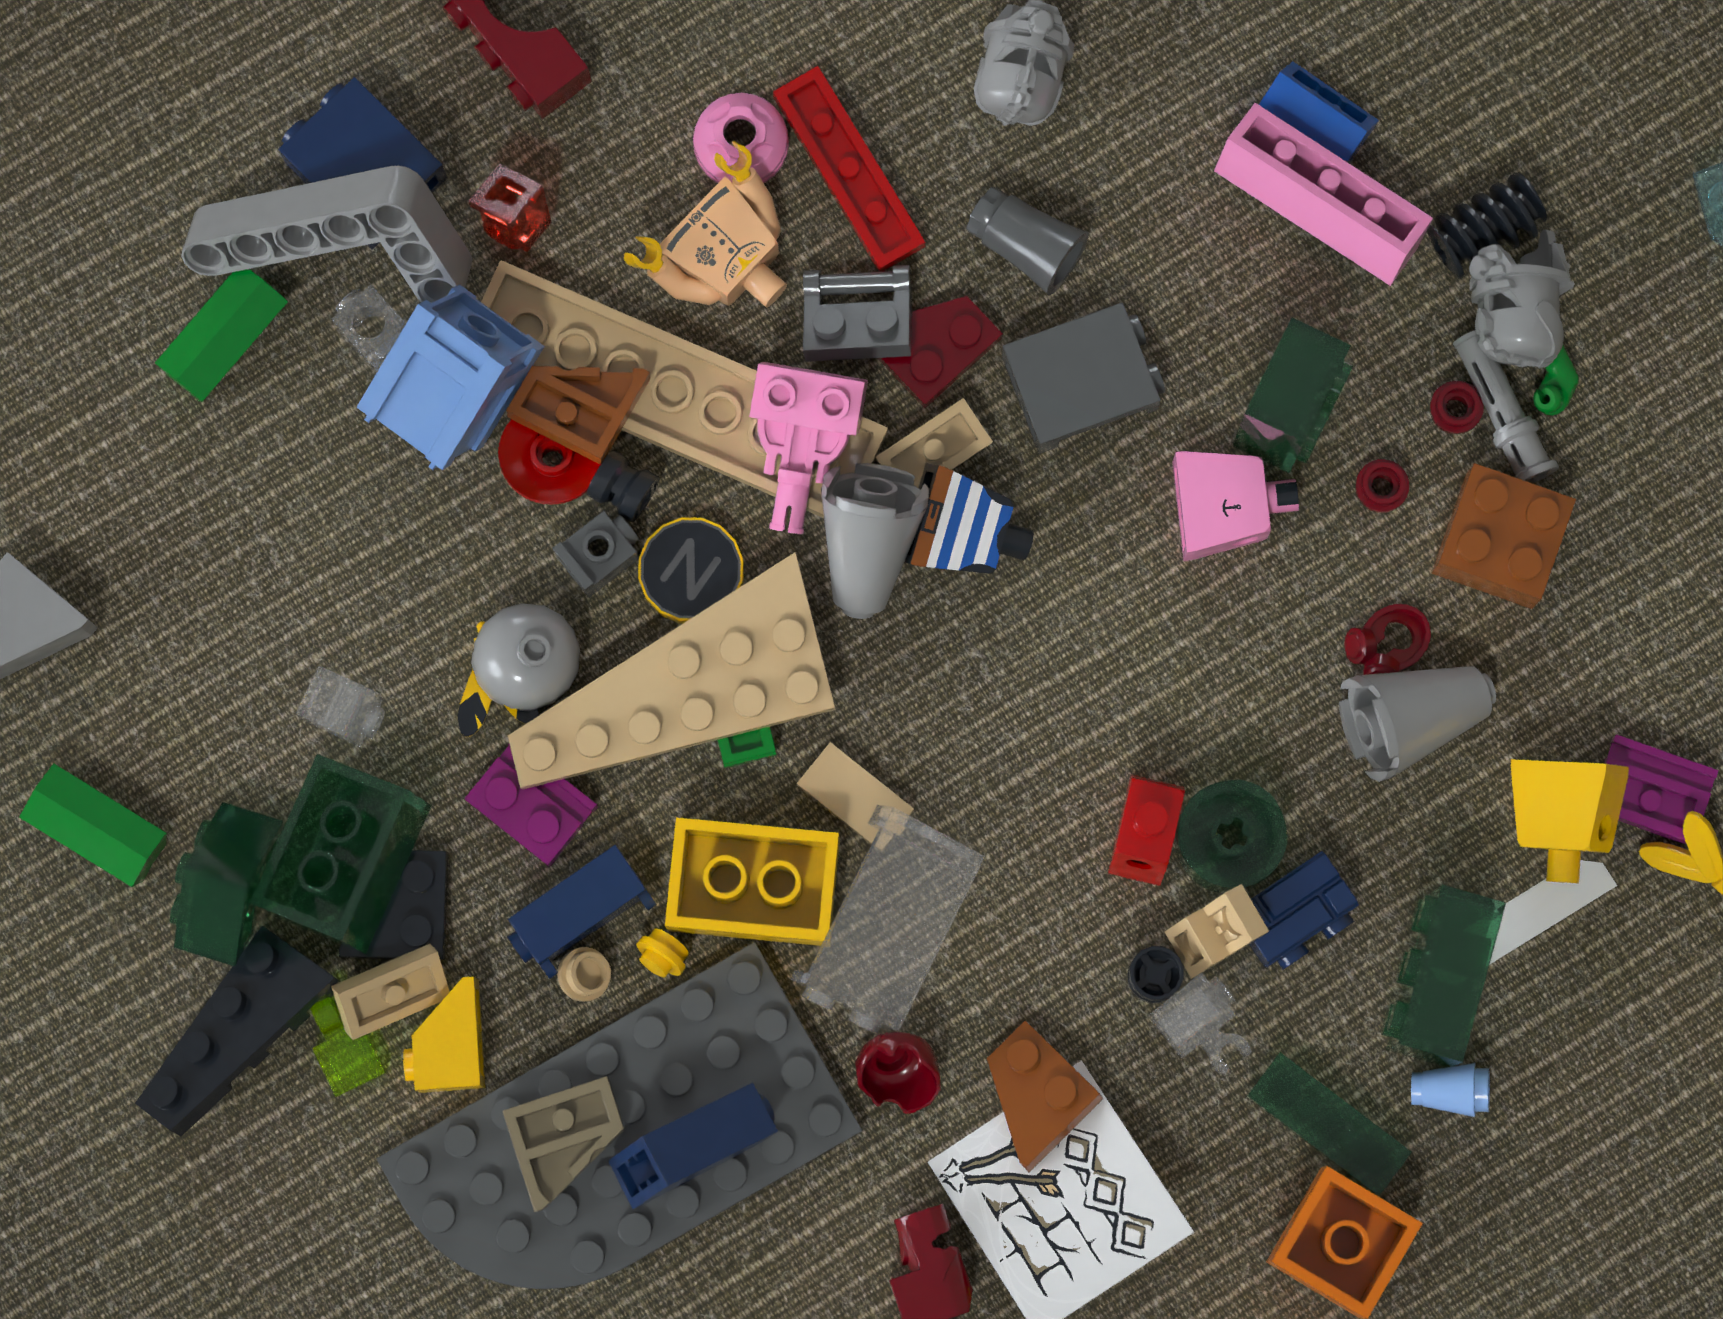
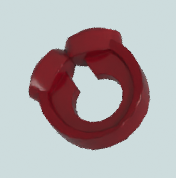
M1407 604L1386 606L1374 613L1362 628H1351L1347 632L1344 642L1346 656L1353 664H1364L1363 675L1402 672L1412 667L1427 650L1431 638L1430 625L1425 615L1415 607ZM1398 622L1408 628L1412 637L1409 648L1402 650L1393 648L1387 654L1377 653V644L1385 638L1384 631L1387 624Z

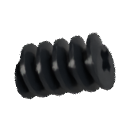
M1515 172L1509 176L1507 186L1498 182L1493 184L1489 189V196L1479 192L1471 198V207L1466 203L1455 205L1453 217L1447 213L1438 214L1434 219V227L1429 225L1427 233L1439 259L1460 280L1465 276L1462 265L1463 260L1467 259L1471 262L1473 257L1478 255L1479 250L1493 244L1499 245V240L1504 239L1513 249L1518 248L1520 242L1517 231L1522 229L1532 239L1538 237L1535 221L1541 219L1546 222L1547 215L1534 187L1524 175Z

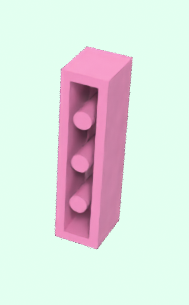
M1254 103L1228 137L1214 169V172L1390 286L1417 250L1433 220V217L1257 103Z

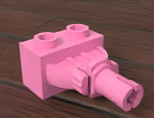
M768 362L758 364L749 417L758 419V436L763 449L767 453L763 473L774 475L778 455L782 456L778 472V486L773 516L769 525L770 529L777 531L785 529L788 507L791 506L788 533H804L803 525L815 462L819 463L815 483L823 484L824 474L829 471L830 464L842 454L847 446L850 435L856 436L860 431L868 380Z

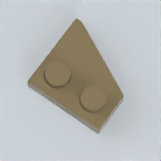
M607 1076L503 1110L534 1212L544 1210L625 1130Z

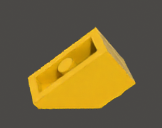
M474 976L462 977L413 1033L412 1048L404 1049L403 1065L405 1080L414 1081L415 1091L425 1093L485 1088L479 980Z

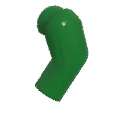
M1564 344L1553 363L1545 367L1547 373L1533 396L1535 407L1546 415H1557L1565 410L1579 383V376Z

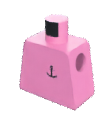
M1187 451L1175 452L1172 464L1183 561L1195 560L1263 541L1268 538L1271 531L1269 514L1299 510L1296 480L1265 482L1262 457Z

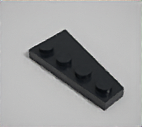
M261 926L135 1104L167 1129L182 1136L232 1090L231 1082L249 1066L256 1068L270 1054L267 1048L288 1029L295 1031L311 1016L308 1010L325 994L332 997L334 994L331 986L341 981L276 934Z

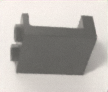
M1123 302L1003 345L1002 360L1038 454L1057 448L1059 441L1143 410H1146L1147 414L1158 410L1161 401L1159 395L1165 393L1164 383L1155 363L1146 364L1140 346L1146 344V337L1141 322L1136 314L1128 316Z

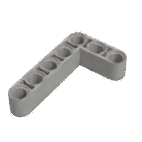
M388 166L200 207L194 213L181 256L184 264L192 271L206 276H217L380 242L420 302L427 300L430 303L447 296L451 288L457 285L465 288L472 265L470 251L424 180L417 172L403 166Z

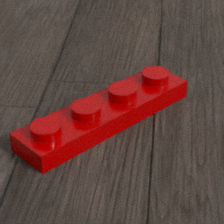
M819 66L773 91L774 100L878 271L883 272L925 248V240Z

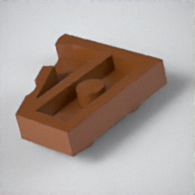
M532 366L506 410L507 417L601 465L651 379L650 372L643 368H633V372H601L600 367H578L574 370H563L558 366Z
M1026 1021L987 1058L1019 1162L1029 1173L1103 1100L1101 1094Z

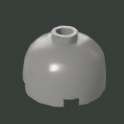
M520 603L501 609L482 625L474 642L471 665L478 685L492 701L500 705L504 704L511 709L531 712L550 706L570 689L579 670L580 647L573 628L561 614L544 605Z

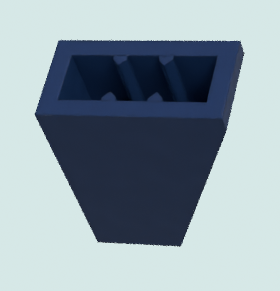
M752 1082L640 1137L608 1160L632 1209H635L751 1149L777 1133L778 1130L774 1125V1112L767 1098L758 1093Z

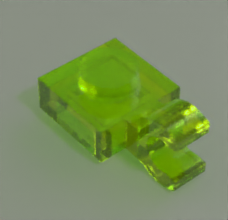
M327 997L310 1008L319 1029L326 1039V1042L312 1048L335 1097H339L386 1074L368 1034L352 1040L345 1032L339 1010L333 998Z

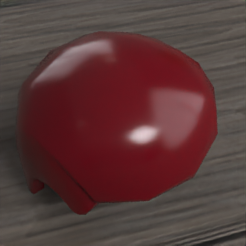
M906 1032L878 1034L863 1046L855 1060L858 1087L868 1097H871L873 1103L878 1107L884 1102H893L902 1109L903 1113L911 1114L931 1105L941 1091L937 1057L929 1043L917 1035Z

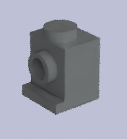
M604 511L564 542H559L552 548L557 559L588 598L639 560L637 552L632 547V545L639 541L635 532L621 515L611 520ZM596 539H603L609 543L608 551L602 556H594L589 552L590 544Z

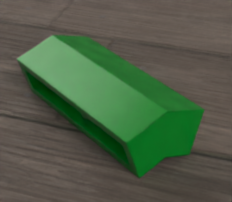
M250 269L232 272L157 359L155 364L195 399L203 402L288 301Z
M54 763L33 790L19 816L25 822L131 887L144 881L154 861L166 846V832Z

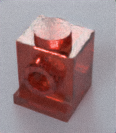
M500 163L468 200L470 207L480 212L485 232L493 240L510 249H522L528 252L552 223L543 186ZM515 193L521 195L519 199H516Z

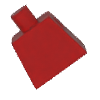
M1131 774L1108 874L1157 886L1161 885L1168 866L1185 794L1183 786ZM1131 860H1137V861L1145 862V863H1147V864H1140V863L1133 862V861H1131Z

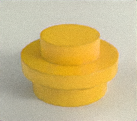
M653 929L649 936H642L637 942V948L642 953L639 958L640 962L655 975L663 978L668 973L680 976L686 968L684 960L689 955L688 950L680 941L667 932Z

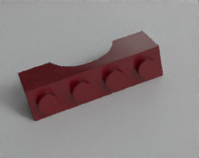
M447 0L448 2L442 6L449 19L459 31L462 32L468 27L480 41L474 48L490 70L494 72L500 67L512 81L506 88L523 111H527L532 107L543 120L592 82L587 65L556 27L535 32L510 28L498 21L490 13L485 5V0Z

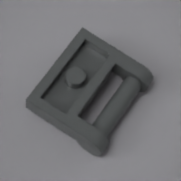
M910 265L893 266V271L828 275H822L821 270H806L803 272V353L806 362L911 356L912 277ZM894 292V301L823 304V296Z

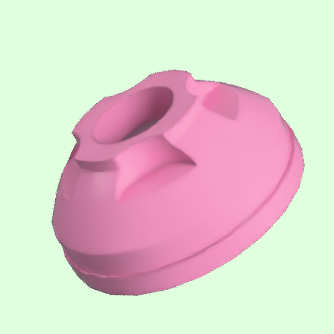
M734 93L718 98L703 111L695 127L693 144L699 166L716 183H719L725 176L732 182L734 176L721 170L715 164L714 157L716 153H719L723 156L728 166L737 162L739 152L726 141L724 130L730 122L743 119L749 121L756 130L754 140L745 146L752 156L750 167L756 170L763 183L767 182L781 169L788 153V130L783 117L767 100L754 94Z

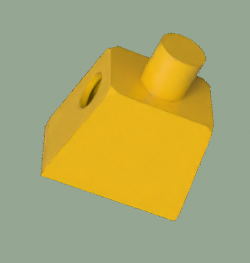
M1511 759L1517 840L1520 847L1548 849L1547 882L1579 884L1581 851L1610 852L1613 847L1629 767L1601 763Z

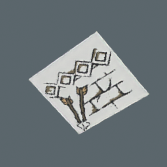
M1082 1060L1072 1067L1101 1094L1103 1100L1030 1173L1019 1162L1004 1112L928 1161V1164L1026 1319H1064L1194 1233Z

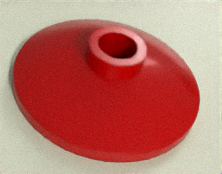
M512 419L506 425L500 438L498 458L504 478L518 494L536 503L553 505L577 499L587 492L591 480L600 467V464ZM552 451L558 452L562 455L563 459L556 466H548L543 462V458L547 453Z

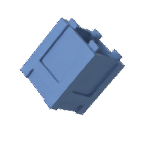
M457 285L451 288L447 296L432 303L425 300L416 306L357 405V408L367 415L364 419L366 422L369 423L377 419L426 455L425 458L431 462L429 465L430 469L434 470L438 467L443 470L452 464L455 457L469 449L476 452L483 448L545 346L529 334L525 335L485 306L463 286Z

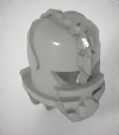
M1028 0L1026 5L1022 7L1008 4L995 21L985 27L983 34L986 53L985 57L980 59L974 85L976 104L983 112L995 115L996 120L1001 121L1005 126L1007 124L1015 125L1017 122L1029 126L1037 125L1054 113L1064 85V81H1061L1065 64L1073 57L1075 49L1074 43L1069 38L1058 7L1044 3L1042 0Z
M1543 230L1540 233L1538 248L1534 252L1525 254L1521 258L1520 264H1516L1511 255L1497 244L1482 248L1478 251V255L1473 257L1470 262L1469 272L1472 276L1469 282L1470 291H1472L1471 300L1472 303L1478 304L1475 331L1476 335L1480 336V340L1477 343L1482 352L1493 361L1518 367L1532 366L1543 368L1553 363L1562 349L1564 330L1560 319L1559 296L1572 289L1575 283L1570 279V264L1566 261L1563 245L1554 243L1556 242L1554 231Z

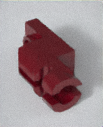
M939 1204L895 1219L894 1223L898 1232L901 1267L907 1265L910 1272L909 1274L889 1280L901 1318L950 1319L969 1312L973 1288L959 1247L949 1246L943 1250L932 1246V1242L939 1235L945 1234L951 1229L944 1205Z

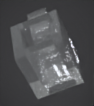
M1201 972L1148 1016L1181 1059L1200 1045L1207 1053L1211 1066L1222 1075L1229 1071V1068L1220 1057L1221 1049L1224 1046L1233 1045L1237 1047L1244 1057L1251 1053L1248 1042L1242 1036L1234 1033L1224 1034L1219 1031L1222 1026L1236 1016L1230 1008L1236 1000L1216 976L1208 981Z

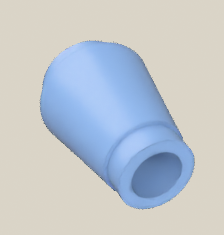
M1476 1063L1423 1072H1412V1105H1423V1107L1475 1117L1476 1112H1489V1068H1476Z

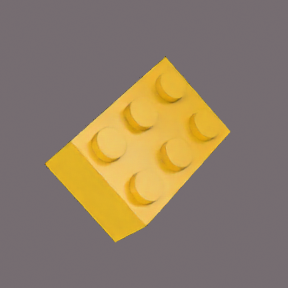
M676 817L665 927L671 932L829 947L840 844L839 833Z

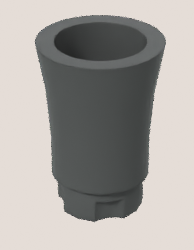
M994 186L980 198L966 226L969 233L982 239L981 242L984 246L996 252L1026 274L1047 295H1052L1064 283L1082 255L1089 238L1087 231L1061 222L1032 207L1013 194L1008 196Z

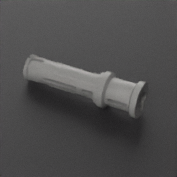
M1475 330L1455 340L1453 346L1457 349L1496 429L1493 433L1495 447L1503 449L1515 474V478L1534 484L1556 472L1559 466L1556 460H1549L1536 433L1539 429L1537 421L1532 419L1531 416H1525L1500 363L1489 359L1482 352L1477 343L1480 340V336L1476 335Z

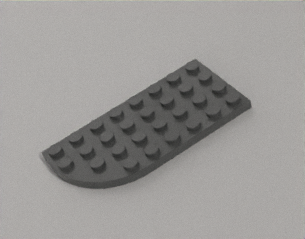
M754 942L376 1159L414 1225L443 1255L459 1266L501 1284L520 1288L556 1289L588 1284L608 1277L632 1265L861 1133L862 1129ZM607 1076L625 1130L544 1210L534 1212L503 1110ZM753 1082L758 1093L764 1095L771 1104L775 1117L774 1125L778 1132L751 1149L632 1209L608 1160L640 1137Z

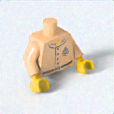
M732 141L733 146L739 152V158L735 164L728 166L723 156L719 153H716L714 157L715 164L721 170L734 176L732 182L725 176L660 244L653 238L636 236V239L645 245L646 255L640 261L635 255L625 252L624 261L632 267L647 269V275L677 300L711 305L720 301L730 306L747 290L767 308L781 296L787 287V284L768 267L779 255V247L776 240L779 238L781 228L770 192L756 170L750 167L752 163L750 151L740 143Z

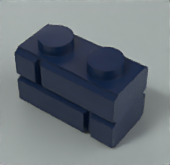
M1323 851L1251 898L1269 932L1249 945L1265 968L1278 962L1282 970H1284L1310 952L1304 944L1306 941L1321 931L1328 940L1354 922L1349 912L1359 906V903Z

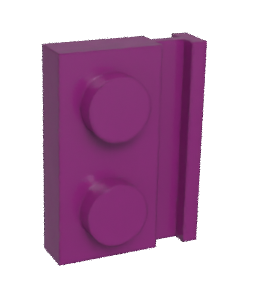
M1614 735L1604 764L1629 767L1618 821L1686 844L1683 834L1685 816L1690 811H1696L1704 816L1711 796L1710 792L1719 770L1620 735Z
M508 744L509 746L500 757H497L464 799L550 867L598 806L565 779L521 789L510 744Z

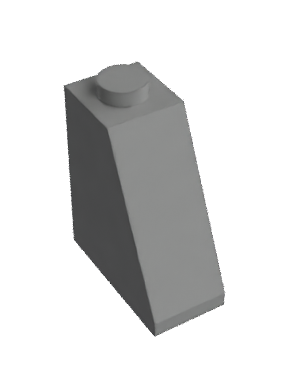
M7 552L0 560V679L90 637L97 630L98 627L12 555Z

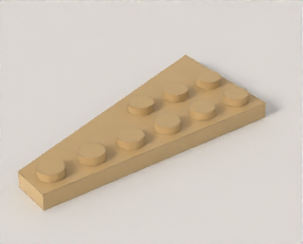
M796 552L509 734L508 740L520 788L527 789L836 710Z

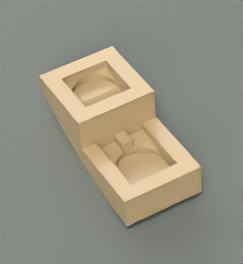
M1240 884L1225 892L1202 909L1185 917L1166 930L1165 934L1192 979L1268 933L1269 930L1243 885Z

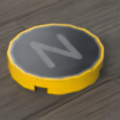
M681 517L663 524L647 539L639 556L638 580L647 602L661 616L683 624L743 586L744 561L736 540L722 526L704 518Z

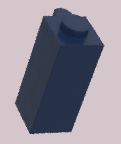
M614 845L510 917L508 921L515 931L507 936V938L525 963L535 958L548 978L551 979L558 974V971L552 964L553 960L641 900L648 911L657 904L619 849Z

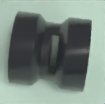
M613 450L607 455L596 471L586 494L600 504L611 501L612 505L617 507L618 514L633 523L651 500L659 484L660 477L647 469L638 471L635 468H630L628 458Z
M1150 946L1141 950L1133 958L1127 971V982L1131 992L1139 1000L1147 1003H1162L1169 1000L1178 991L1184 979V967L1180 958L1172 950L1163 946Z

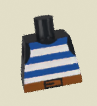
M925 463L919 489H922L924 483L929 488L928 506L904 563L920 567L993 574L996 570L1000 554L1020 560L1027 558L1031 550L1034 534L1031 529L1009 523L1014 508V501L947 467Z

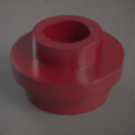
M1450 381L1441 385L1435 391L1430 401V415L1433 422L1441 430L1450 434H1463L1472 430L1481 420L1484 411V405L1476 388L1463 381ZM1452 400L1460 401L1465 406V414L1461 417L1450 415L1447 411V403Z
M1378 459L1369 462L1361 469L1356 479L1355 490L1359 501L1367 509L1377 513H1387L1400 507L1407 498L1409 479L1399 464L1387 459ZM1379 478L1386 479L1391 485V493L1385 496L1376 494L1372 488V482Z

